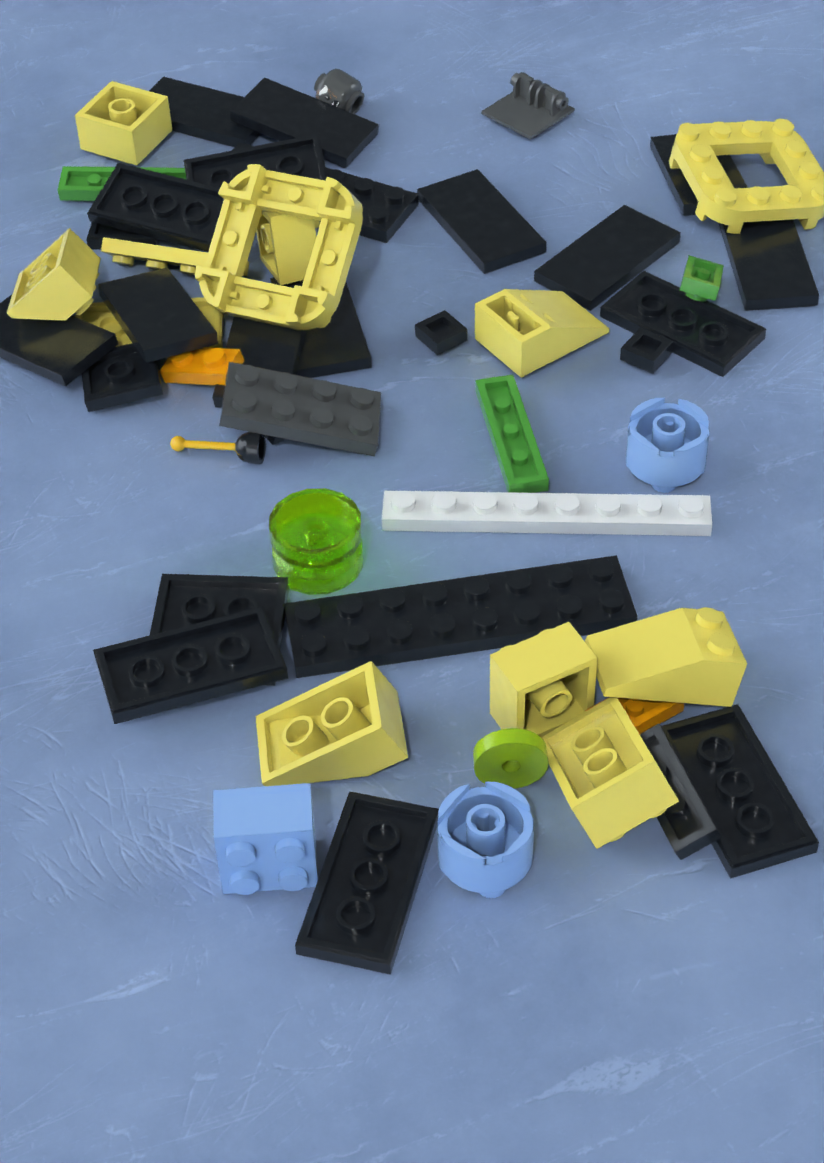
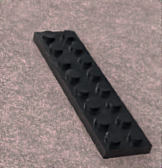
M617 555L285 604V617L296 678L349 671L370 661L375 666H383L503 648L538 635L545 629H552L567 622L571 623L580 636H585L637 621V613Z

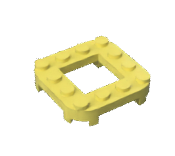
M777 119L774 122L746 120L744 122L717 121L701 124L682 123L679 126L671 151L669 165L671 169H681L698 200L695 214L701 221H705L709 217L718 223L728 225L727 233L740 234L744 222L798 219L804 230L815 228L818 220L824 217V171L804 139L794 131V124L789 120ZM760 154L765 164L777 165L788 185L734 188L716 156Z
M259 164L247 165L248 170L239 173L229 184L224 181L219 189L218 195L224 201L205 265H196L195 279L199 281L201 292L209 304L227 315L295 330L324 328L330 323L331 316L336 311L342 296L362 227L363 206L348 189L333 178L327 177L325 181L266 170ZM262 210L321 221L302 286L295 285L294 288L243 278Z

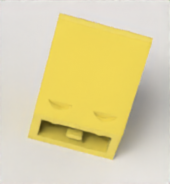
M503 289L475 303V339L521 378L609 333V328L563 291Z

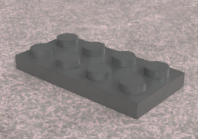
M229 362L219 426L375 456L378 447L381 392Z

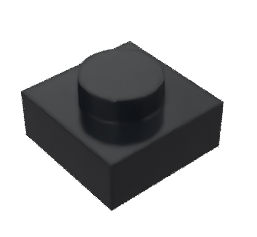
M444 310L415 324V336L436 355H439L467 341V328Z
M639 328L621 347L620 360L654 373L672 353L673 341Z

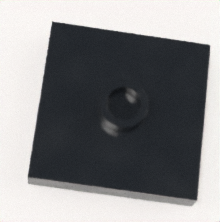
M133 343L113 348L82 373L84 401L88 412L163 395L158 360L145 362Z

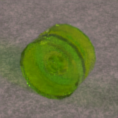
M319 488L305 489L292 493L276 504L269 516V534L272 545L273 569L277 577H288L291 590L308 595L328 594L338 591L356 580L363 568V542L361 538V513L353 500L343 493Z

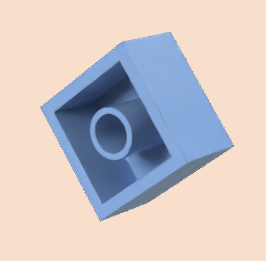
M310 783L213 790L214 843L223 894L249 895L259 891H298L303 888L316 887L318 881L317 851Z

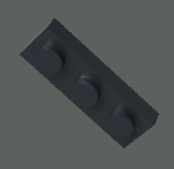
M657 724L641 733L640 736L679 800L678 803L667 808L663 814L656 818L675 854L682 860L720 839L722 836L660 724Z

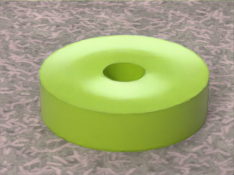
M508 728L491 732L481 738L473 749L474 772L477 778L484 784L485 782H499L514 789L528 786L539 780L547 771L548 755L546 744L538 734L525 729Z

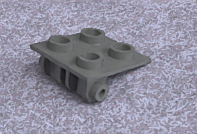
M521 72L515 73L511 77L510 83L513 86V92L482 110L481 114L524 137L532 139L574 112L575 108L568 105L569 100L564 92L558 91L538 79L534 80V78L526 73Z

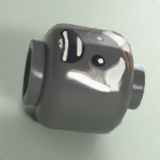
M333 69L327 74L322 73L315 82L316 99L356 114L364 100L361 82L343 70Z

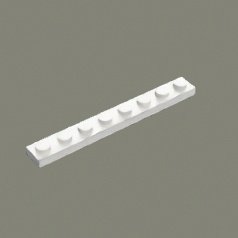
M384 490L382 531L711 536L712 513L710 495Z

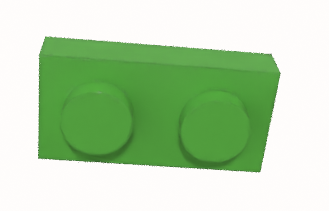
M689 255L680 291L686 292L687 297L696 301L704 302L707 299L715 301L720 288L724 265Z

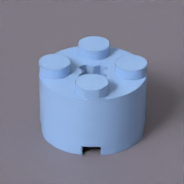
M654 398L641 403L632 411L630 416L626 466L638 479L651 484L654 490L661 493H669L675 487L693 482L704 473L706 468L709 441L708 416L694 403L678 399V404L665 403V398Z
M485 782V787L470 789V784L460 786L443 800L438 811L437 822L440 870L457 886L468 891L480 893L486 898L499 897L506 889L520 882L528 873L533 860L534 821L527 799L519 791L506 784Z

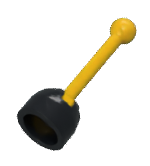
M253 432L242 434L235 443L185 440L181 436L173 437L170 442L171 448L178 452L184 448L236 451L237 456L243 462L262 464L266 452L265 435Z

